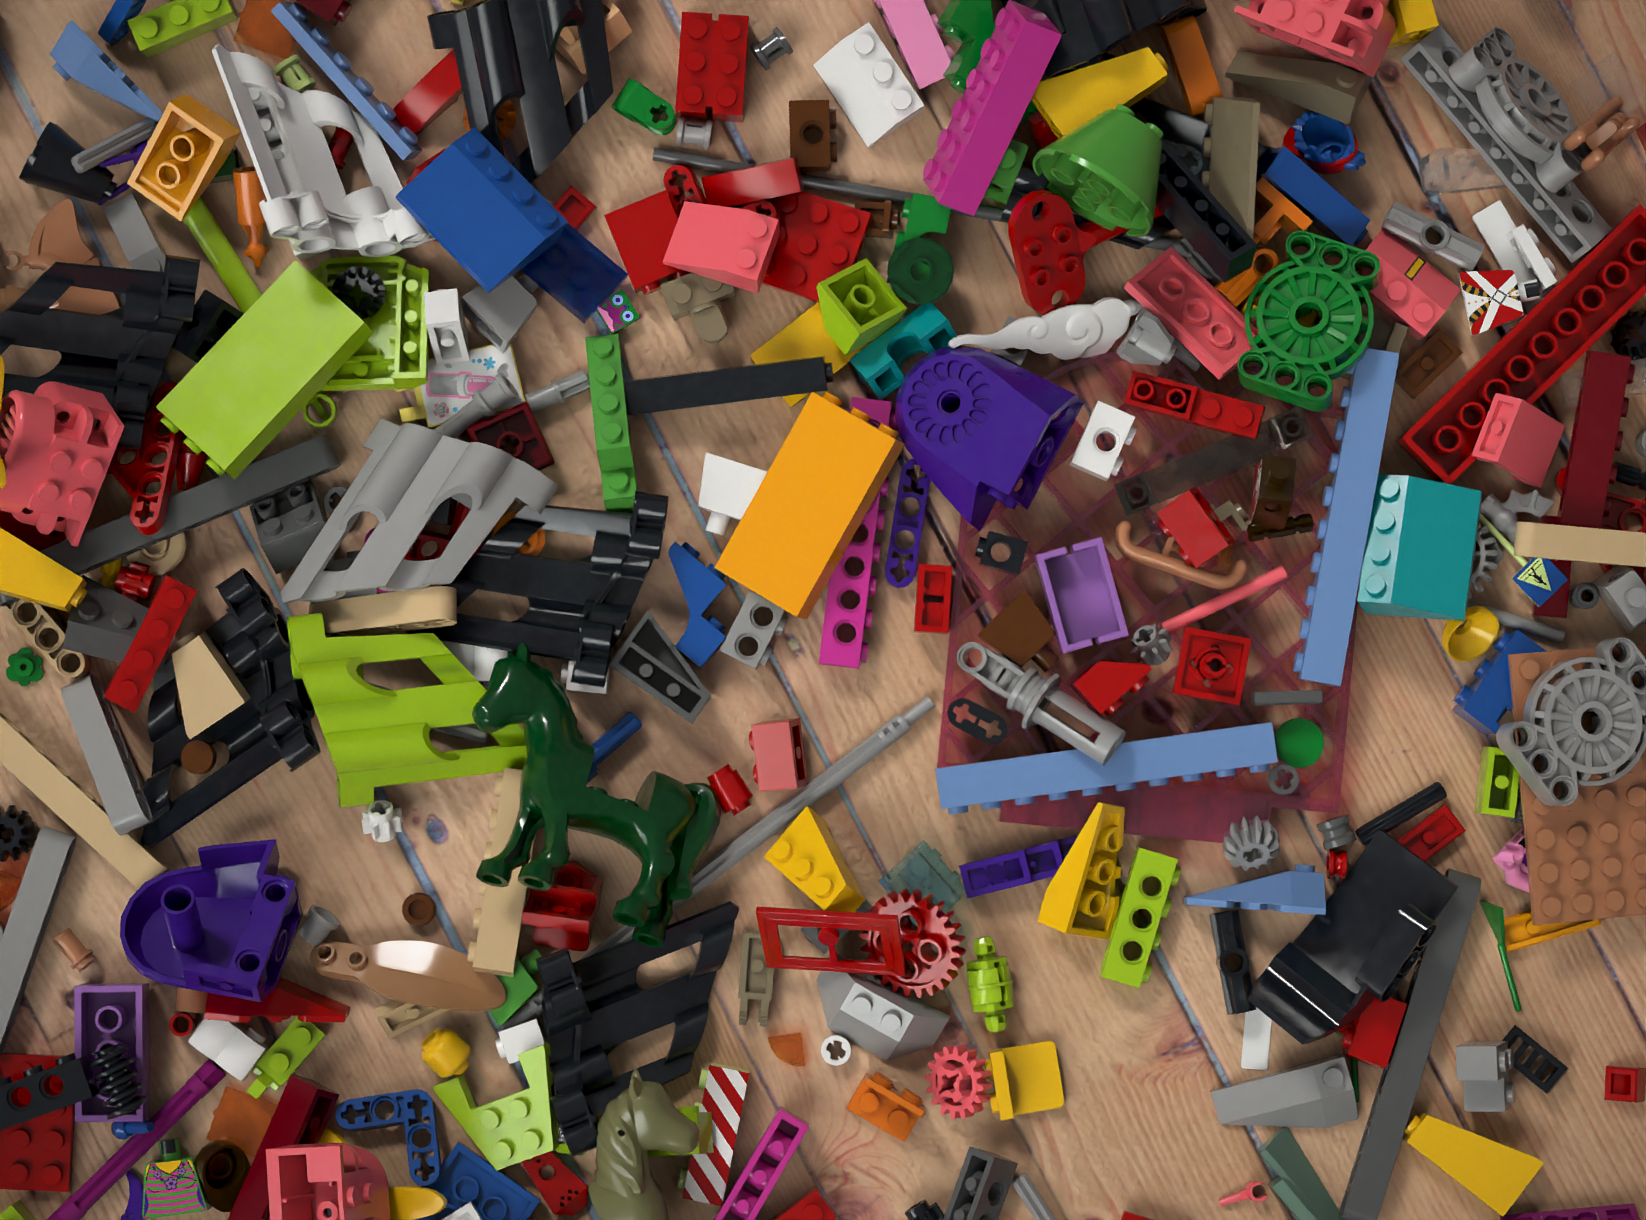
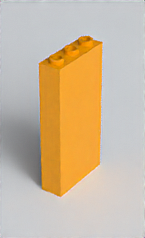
M825 391L823 396L814 392L809 396L714 567L792 615L806 620L905 443L896 439L899 432L883 423L877 428L868 422L871 416L855 407L849 412L841 407L843 400Z

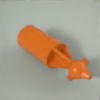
M244 166L233 169L238 223L242 226L251 242L244 251V256L252 259L255 267L259 268L266 252L269 251V246L264 245L260 241L266 222L259 203L264 199L265 202L267 201L255 167Z

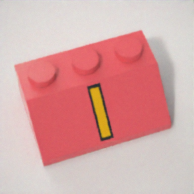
M1382 229L1365 249L1375 254L1380 262L1379 283L1376 288L1368 291L1371 302L1394 322L1409 327L1407 332L1419 341L1445 313L1461 289L1398 236ZM1367 267L1356 271L1361 276H1368L1373 273L1372 269Z

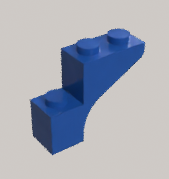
M674 542L669 548L668 554L689 607L687 629L675 647L702 669L726 639V636L722 633L726 627L711 615L707 620L702 617L727 587V584L722 581L726 575L715 569L712 563L705 567L699 562L697 558L700 553L687 542H684L682 546Z

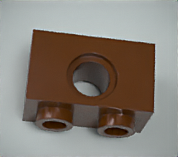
M829 100L789 101L790 157L797 156L800 172L831 171V162H837V142H830V129H836V109H829ZM812 128L818 129L823 135L821 141L816 144L808 143L803 137L807 130Z

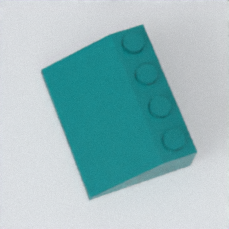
M1378 474L1357 599L1365 614L1465 621L1483 495L1482 491L1413 476Z

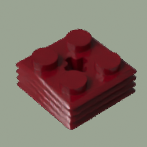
M523 402L467 428L471 442L487 444L501 450L506 446L505 440L507 438H511L514 442L519 440L520 445L516 447L517 452L511 456L526 462L538 471L555 463L527 402Z

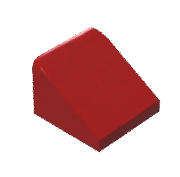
M1606 1066L1604 1100L1635 1103L1645 1101L1646 1068Z

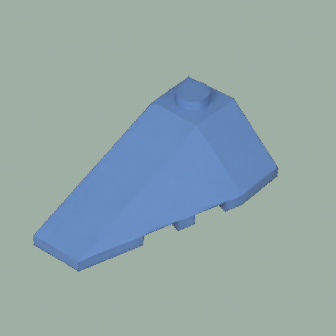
M71 20L50 53L57 62L53 68L66 81L72 77L80 85L145 118H150L158 124L163 112Z
M1295 864V871L1284 870L1185 896L1183 904L1224 908L1240 907L1250 910L1270 909L1289 913L1326 915L1324 873L1315 872L1314 865Z

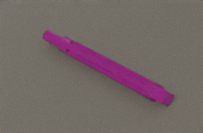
M211 1059L205 1062L186 1081V1084L148 1120L154 1124L153 1131L147 1134H134L47 1220H80L156 1142L226 1076L223 1069Z

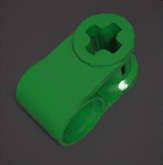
M631 78L627 80L611 106L612 109L623 117L640 124L657 135H667L676 126V115L672 105ZM665 112L667 121L660 120L656 123L654 114L661 115Z

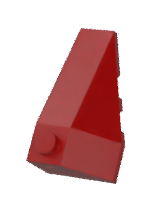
M280 977L276 989L262 1002L208 993L204 1019L250 1022V1017L264 1016L270 1022H282V1020L290 1019L291 1016H298V1020L302 1022H345L350 1012V1006Z

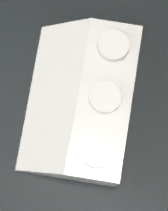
M869 22L842 39L813 65L867 148H870L924 111L923 102Z

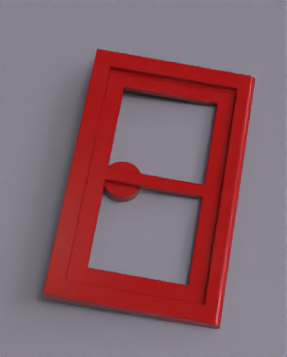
M758 906L756 908L767 968L906 976L907 974L898 915ZM778 925L821 928L818 940L822 944L828 945L830 958L783 956ZM835 929L880 931L885 962L838 959L835 944L838 942L839 933Z

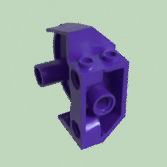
M960 345L956 348H939L920 359L905 375L896 397L895 421L901 440L905 443L906 449L967 522L981 531L996 501L1015 510L1017 505L1028 510L1084 402L1076 394L980 348ZM1022 478V487L1015 492L1014 489L1016 488L1019 480Z
M276 839L198 848L201 865L163 873L145 882L129 899L121 915L120 939L128 962L141 975L161 984L262 1002L276 989L303 915L296 881L284 875H277L280 856Z

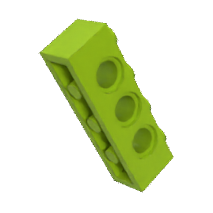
M1136 847L1099 971L1100 977L1139 989L1142 982H1148L1152 970V964L1148 963L1151 949L1157 951L1162 936V931L1157 930L1160 918H1167L1172 899L1167 898L1170 885L1176 886L1181 872V867L1176 866L1178 859ZM1150 876L1157 878L1160 884L1158 892L1152 896L1146 895L1142 890L1143 881ZM1138 909H1146L1150 914V921L1143 928L1136 927L1132 921L1133 914ZM1130 941H1136L1141 948L1140 955L1134 960H1128L1123 955V947Z

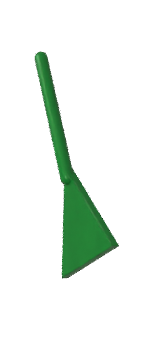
M1481 900L1479 902L1498 941L1497 947L1514 1008L1519 1012L1521 1011V1004L1505 948L1503 908Z

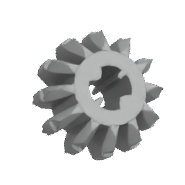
M1256 815L1253 819L1247 820L1243 816L1241 822L1231 821L1230 828L1224 830L1223 853L1233 867L1242 866L1244 871H1247L1250 867H1255L1259 871L1260 865H1271L1272 858L1278 857V842H1280L1276 828L1273 827L1269 819L1261 821Z

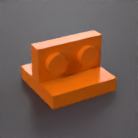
M1262 177L1256 183L1255 205L1265 213L1254 226L1253 241L1256 244L1261 241L1266 245L1280 227L1290 235L1295 231H1305L1313 222L1266 179Z

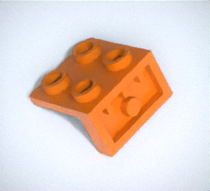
M875 1071L873 1076L865 1073L846 1109L905 1142L919 1116L923 1118L926 1113L925 1107L921 1105L923 1102L922 1098L904 1088L902 1093L892 1088L894 1085L893 1081Z

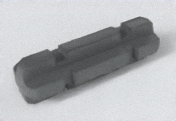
M1183 235L1174 243L1173 246L1180 255L1185 256V260L1206 278L1213 287L1221 280Z

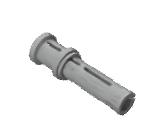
M500 372L496 375V380L482 391H475L472 396L473 400L434 431L444 436L457 438L468 427L478 422L484 416L495 415L496 409L510 398H517L519 396L518 392L510 380Z

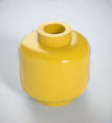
M436 1028L421 1043L420 1047L423 1049L421 1053L422 1061L441 1078H446L453 1074L458 1077L470 1065V1061L467 1060L471 1052L470 1045L451 1028L443 1030Z

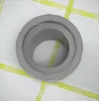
M314 904L308 910L309 916L299 930V935L308 943L319 946L331 930L338 928L340 922L331 912Z

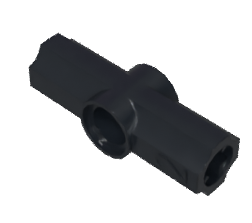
M1230 910L1209 914L1217 956L1216 965L1220 973L1227 1015L1256 1010V1007L1248 1001L1252 990V983L1239 911ZM1230 953H1237L1241 958V965L1235 971H1228L1224 965V960Z

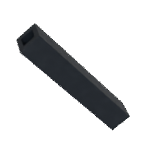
M825 356L634 379L623 383L628 415L827 391L829 389L828 383L834 382L832 362L826 363Z

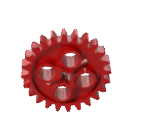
M907 888L899 892L898 895L895 891H892L886 898L882 897L875 902V905L867 913L898 915L907 974L906 976L883 975L881 985H885L890 981L893 983L892 992L895 993L903 987L905 997L910 996L915 991L917 997L921 998L927 992L932 996L939 989L943 990L950 984L949 981L958 976L956 970L964 965V962L959 958L966 953V949L959 947L958 944L966 938L963 935H956L955 931L961 926V923H951L950 919L954 912L944 913L942 911L944 901L934 905L932 904L933 894L930 893L922 899L919 889L910 895ZM910 916L916 919L918 926L912 923ZM864 930L861 932L859 937L867 940V943L861 946L860 950L870 953V956L864 961L885 962L880 931ZM930 943H933L938 948L939 953L932 949ZM907 961L911 962L914 965L915 970H912L909 967Z

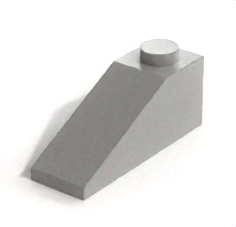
M130 193L103 208L132 269L164 272L167 254L134 194Z

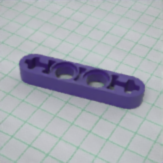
M915 459L907 461L900 473L885 566V578L891 586L896 588L908 586L915 576L930 478L925 473V478H919L917 483V489H924L923 495L915 492H902L903 486L908 488L911 486V477L906 475V471L912 470L914 465H918ZM912 497L919 502L920 510L917 515L909 517L902 513L901 503L904 499ZM907 530L914 535L915 543L911 548L901 549L897 546L895 537L900 531ZM893 551L901 555L913 554L912 561L905 559L904 570L909 571V577H903L902 582H896L895 575L890 574L891 569L897 568L899 558H892Z

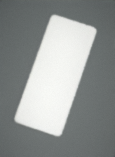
M1257 1007L1256 1010L1245 1012L1241 1067L1245 1069L1267 1070L1272 1020Z

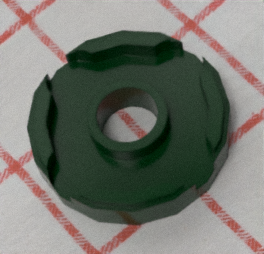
M917 237L904 241L894 250L888 261L887 275L890 286L900 298L909 303L927 304L937 301L948 291L953 281L954 266L950 254L942 244L930 238ZM924 261L930 266V275L926 280L918 281L912 277L911 267L915 262Z

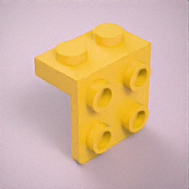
M1052 1041L988 1050L989 1059H986L984 1069L991 1070L992 1074L986 1077V1079H993L995 1091L994 1093H989L992 1113H998L1000 1120L1013 1119L1014 1115L1060 1108L1064 1105L1056 1046Z

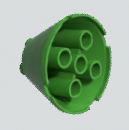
M1118 104L1115 109L1105 110L1041 149L1035 155L1032 165L1037 176L1043 173L1049 180L1047 189L1066 200L1071 209L1106 229L1113 231L1116 226L1129 229L1127 232L1128 236L1140 237L1149 233L1154 222L1162 154V142L1160 139L1163 136V132L1153 124H1144L1134 117L1135 114L1131 109Z

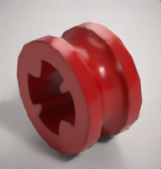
M1328 849L1326 858L1327 879L1339 876V879L1344 880L1347 869L1346 850L1341 849L1339 853H1335L1333 849Z

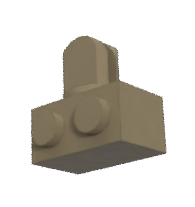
M689 273L660 285L674 321L690 315L698 336L706 343H718L726 337L729 325L721 302L735 297L732 285L694 273Z

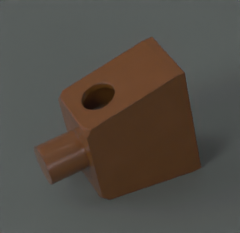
M1022 590L976 635L987 645L1020 667H1023L1032 659L1046 672L1059 660L1046 645L1055 635V632L1025 590Z

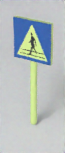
M1480 513L1479 521L1481 524L1487 526L1489 532L1513 556L1514 547ZM1513 556L1523 567L1511 579L1538 607L1545 603L1568 580L1549 559L1532 558L1527 562L1521 556Z

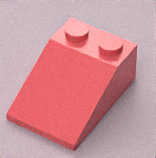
M685 201L663 259V264L759 294L780 235L779 219L746 209Z

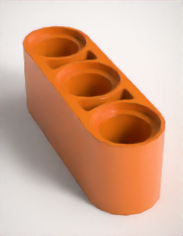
M1191 15L1161 25V33L1190 115L1195 116L1204 113L1205 104H1211V96L1222 97V93L1195 17Z

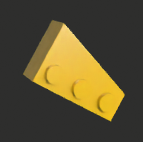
M806 806L763 857L824 911L855 912L865 901V898L850 868L846 866L840 854L841 850L829 832L830 828L827 822L810 807Z

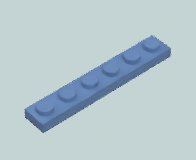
M279 2L271 10L273 15L403 161L414 159L422 151L417 144V136L409 128L402 127L395 119V111L387 103L380 102L374 96L372 85L363 77L358 78L350 69L352 67L350 60L341 52H335L328 44L330 39L327 34L318 27L314 28L306 19L308 14L303 7L296 2Z

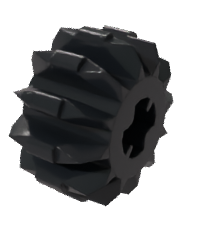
M9 805L6 812L0 806L1 862H6L9 854L14 861L20 860V850L25 853H30L32 850L26 843V840L36 841L37 835L28 834V829L36 826L35 821L24 823L29 813L26 810H22L17 815L15 805ZM4 826L14 830V835L10 836L12 838L11 841L9 838H2L1 832L6 831L3 828Z

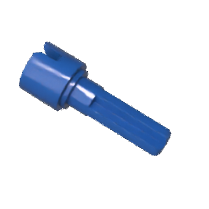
M628 712L592 744L595 749L594 758L586 785L598 775L597 770L599 769L597 766L642 727L641 721L634 713Z

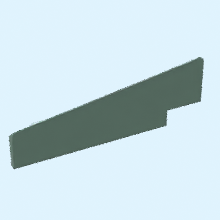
M1282 1127L1257 1149L1259 1154L1278 1175L1268 1185L1298 1220H1343L1339 1218V1209L1288 1127Z

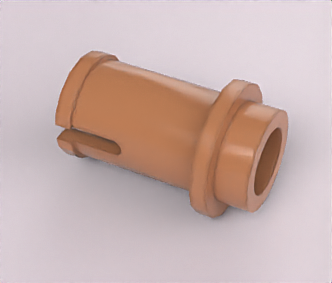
M70 928L63 931L53 941L71 961L70 967L72 969L76 968L81 972L95 960L92 956L93 951L91 949L87 950Z

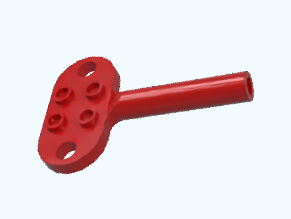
M1037 190L1021 198L1011 212L1008 221V235L1021 293L1026 304L1041 315L1065 306L1075 305L1081 298L1086 284L1083 259L1087 250L1129 231V229L1116 226L1111 231L1090 220L1076 225L1068 202L1052 191ZM1042 201L1043 207L1041 212L1033 217V207ZM1155 206L1154 219L1164 215L1157 206ZM1061 290V299L1052 305L1053 295Z

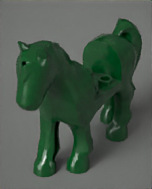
M522 642L518 646L516 656L512 652H508L507 658H502L495 662L489 680V687L472 711L476 727L481 732L493 733L508 725L523 724L527 748L526 762L520 780V807L514 828L500 854L490 859L482 860L476 873V878L491 886L506 887L511 880L512 870L522 866L518 875V881L521 884L534 890H550L554 879V872L566 865L571 855L568 846V829L591 833L613 840L629 849L639 858L642 863V870L638 883L629 896L617 901L612 918L626 926L635 927L632 938L636 942L649 947H662L666 939V928L673 917V902H683L692 896L693 871L711 844L720 824L721 807L719 799L709 785L705 783L683 784L657 771H652L646 777L635 801L614 798L607 795V792L599 787H587L586 783L591 770L595 749L592 745L583 741V736L577 729V718L572 710L570 700L566 696L565 688L555 680L553 673L549 669L541 668L540 665L531 661L529 649ZM544 827V847L538 857L529 862L532 842L537 832Z

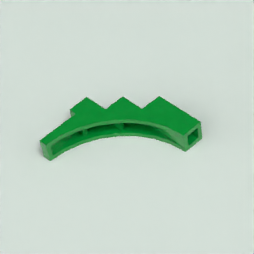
M950 0L937 24L945 29L944 33L956 42H963L943 74L944 77L951 81V87L961 94H964L967 88L966 81L971 70L976 69L981 59V49L984 42L991 38L995 30L991 0ZM1031 100L1021 121H1029L1028 117L1038 112Z

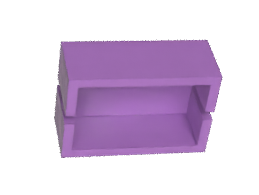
M1102 537L1071 545L1069 547L1071 554H1067L1066 547L1034 556L1060 654L1090 647L1093 645L1091 640L1095 638L1097 645L1129 635Z

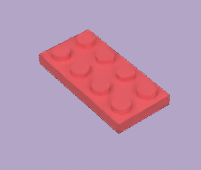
M1172 246L1132 277L1125 285L1124 289L1146 310L1158 317L1164 327L1218 380L1222 379L1238 365V359L1243 353L1250 351L1245 335V317ZM1250 323V329L1253 338L1257 336V328Z

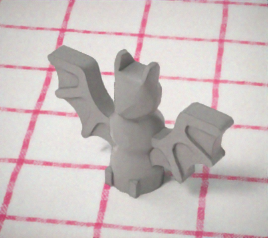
M1512 489L1509 499L1501 502L1491 492L1481 502L1480 513L1499 533L1506 534L1508 539L1514 544L1516 522H1519L1516 513L1528 512L1541 517L1554 504V500L1542 497L1538 490L1528 494H1520ZM1488 532L1485 536H1483V539L1485 540L1494 536L1490 532ZM1495 538L1496 543L1487 547V549L1497 550L1499 556L1488 558V562L1498 564L1503 559V552Z

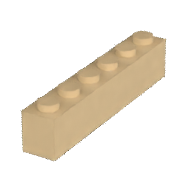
M505 768L503 777L497 776L494 796L500 797L498 810L492 809L489 829L495 831L493 843L486 842L484 860L499 855L512 833L520 807L519 791L522 770ZM536 836L532 842L529 862L533 860ZM522 866L512 870L511 880L506 887H495L481 881L479 883L478 895H483L484 899L482 909H475L473 928L479 930L477 942L470 941L467 958L468 962H473L472 967L475 972L514 977L522 929V911L526 904L528 887L518 881V875Z

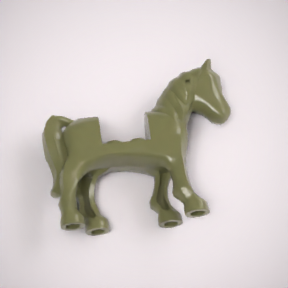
M634 1069L629 1088L609 1101L604 1114L598 1122L595 1159L597 1169L595 1170V1180L589 1185V1194L601 1220H669L662 1188L654 1179L650 1169L648 1151L664 1150L681 1155L692 1152L697 1147L699 1141V1129L696 1123L673 1105L672 1100L660 1083L643 1082L637 1069Z

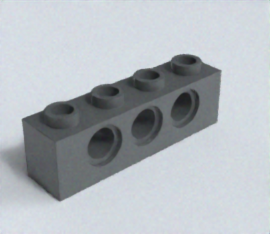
M970 1146L943 1220H998L1018 1163L993 1152Z

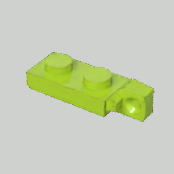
M297 1016L256 1064L257 1066L252 1072L258 1078L247 1089V1092L258 1099L268 1087L276 1091L280 1086H283L290 1078V1075L299 1068L327 1034L314 1022L299 1021Z

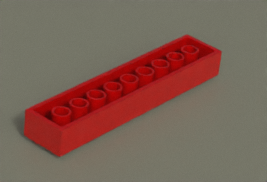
M1639 204L1632 209L1395 441L1434 481L1451 484L1477 459L1471 454L1495 393L1520 398L1532 405L1646 293V210L1643 206Z

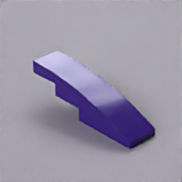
M1078 835L960 865L959 868L967 899L1055 876Z

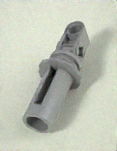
M968 642L960 647L957 653L959 666L1005 699L1008 698L1006 707L1012 711L1017 710L1024 715L1022 728L1028 730L1031 726L1040 724L1103 766L1110 761L1118 750L1126 731L1060 689L1062 676L1058 673H1055L1047 680L1040 676L1039 671L1033 667L1024 672L1025 670L1014 662L979 643ZM979 649L982 653V662L979 666L972 668L968 664V655L971 651ZM1050 702L1099 732L1100 735L1094 742L1049 713L1046 709Z

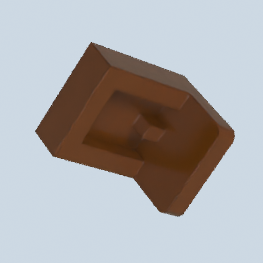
M885 200V203L855 201L854 208L873 215L866 237L893 239L894 230H899L901 212L896 209L892 200Z

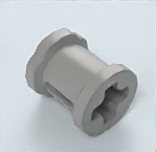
M680 116L676 145L682 146L683 143L701 145L704 149L709 150L713 121L708 120L704 123L686 120L685 116Z

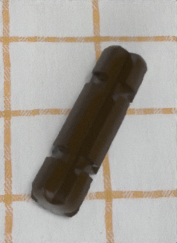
M1309 513L1297 515L1296 518H1293V516L1288 517L1284 531L1247 525V534L1251 542L1264 540V537L1271 539L1294 535L1297 531L1299 533H1306L1314 530L1313 518Z

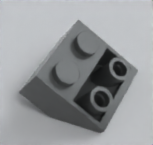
M311 480L294 485L286 491L269 498H264L258 503L249 506L261 548L276 574L300 564L328 521Z

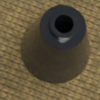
M49 122L39 137L34 151L29 155L19 179L27 184L97 204L101 202L102 198L109 201L117 186V183L112 181L115 174L107 167H100L99 165L83 173H78L72 165L71 159L86 149L59 125Z

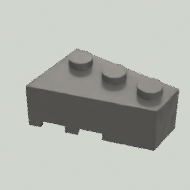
M647 610L609 665L693 724L711 699V695L649 610Z

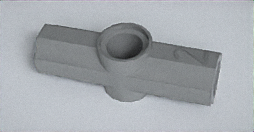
M1395 201L1381 226V229L1416 245L1423 253L1434 254L1468 272L1473 271L1484 249V245L1448 228L1444 222L1432 220ZM1427 229H1433L1439 233L1440 243L1438 245H1432L1425 239Z

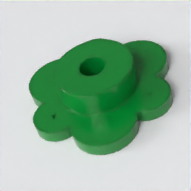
M21 648L17 655H10L8 657V664L10 666L6 670V676L11 681H18L21 686H28L31 681L38 682L43 677V670L40 667L43 659L38 655H34L30 648ZM24 664L27 666L26 670L22 669Z

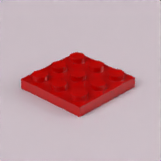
M804 191L774 197L772 202L778 206L781 213L779 222L780 235L762 285L819 303L816 287L818 283L857 263L873 215L869 212ZM771 210L768 211L767 216L771 215Z

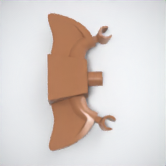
M65 198L55 205L40 221L30 242L29 255L23 256L18 251L13 250L3 254H14L17 256L18 263L14 267L4 266L7 270L17 271L22 266H29V269L46 271L55 262L104 266L99 256L90 260L94 254L85 244L79 233L74 203L70 198ZM70 286L49 308L101 315L123 306L116 292Z

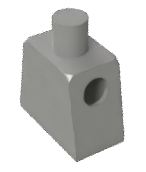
M526 271L517 280L511 276L490 293L479 285L461 299L464 316L504 353L534 313L538 302L531 294L540 286V282L533 273Z
M1616 565L1591 583L1599 590L1600 597L1628 635L1646 623V585L1633 568Z

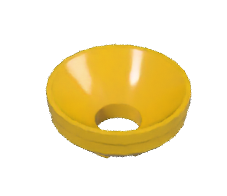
M1483 606L1467 607L1465 619L1467 622L1460 629L1457 628L1464 621L1446 620L1442 633V646L1451 659L1458 662L1473 660L1486 652L1494 643L1499 632V621L1493 612Z

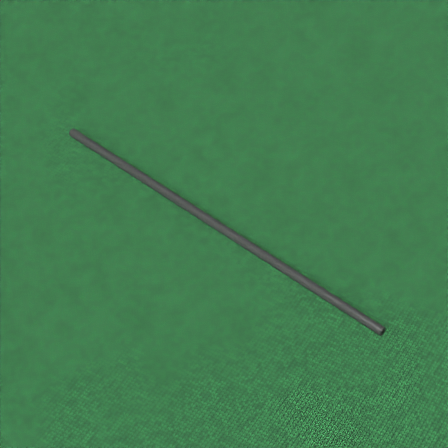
M656 147L654 148L652 161L720 173L752 166V164ZM801 173L805 188L879 201L892 200L894 203L904 205L906 198L912 199L914 194ZM979 205L974 216L951 208V213L1004 222L1000 220L1004 211L1002 208ZM1160 236L1144 247L1166 251L1171 246L1174 248L1173 245L1178 239Z

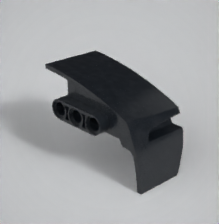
M1378 829L1366 849L1345 876V879L1327 900L1326 915L1316 914L1293 944L1289 942L1275 955L1271 963L1253 985L1248 1001L1302 1045L1317 1041L1338 1031L1356 1020L1375 998L1380 1002H1385L1395 993L1437 929L1436 918L1459 886L1384 830Z

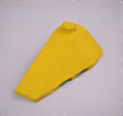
M1101 802L1097 803L1047 887L1037 922L1065 934L1110 939L1119 908V896L1115 895V881L1121 878V867L1117 866V851L1123 846L1125 807Z

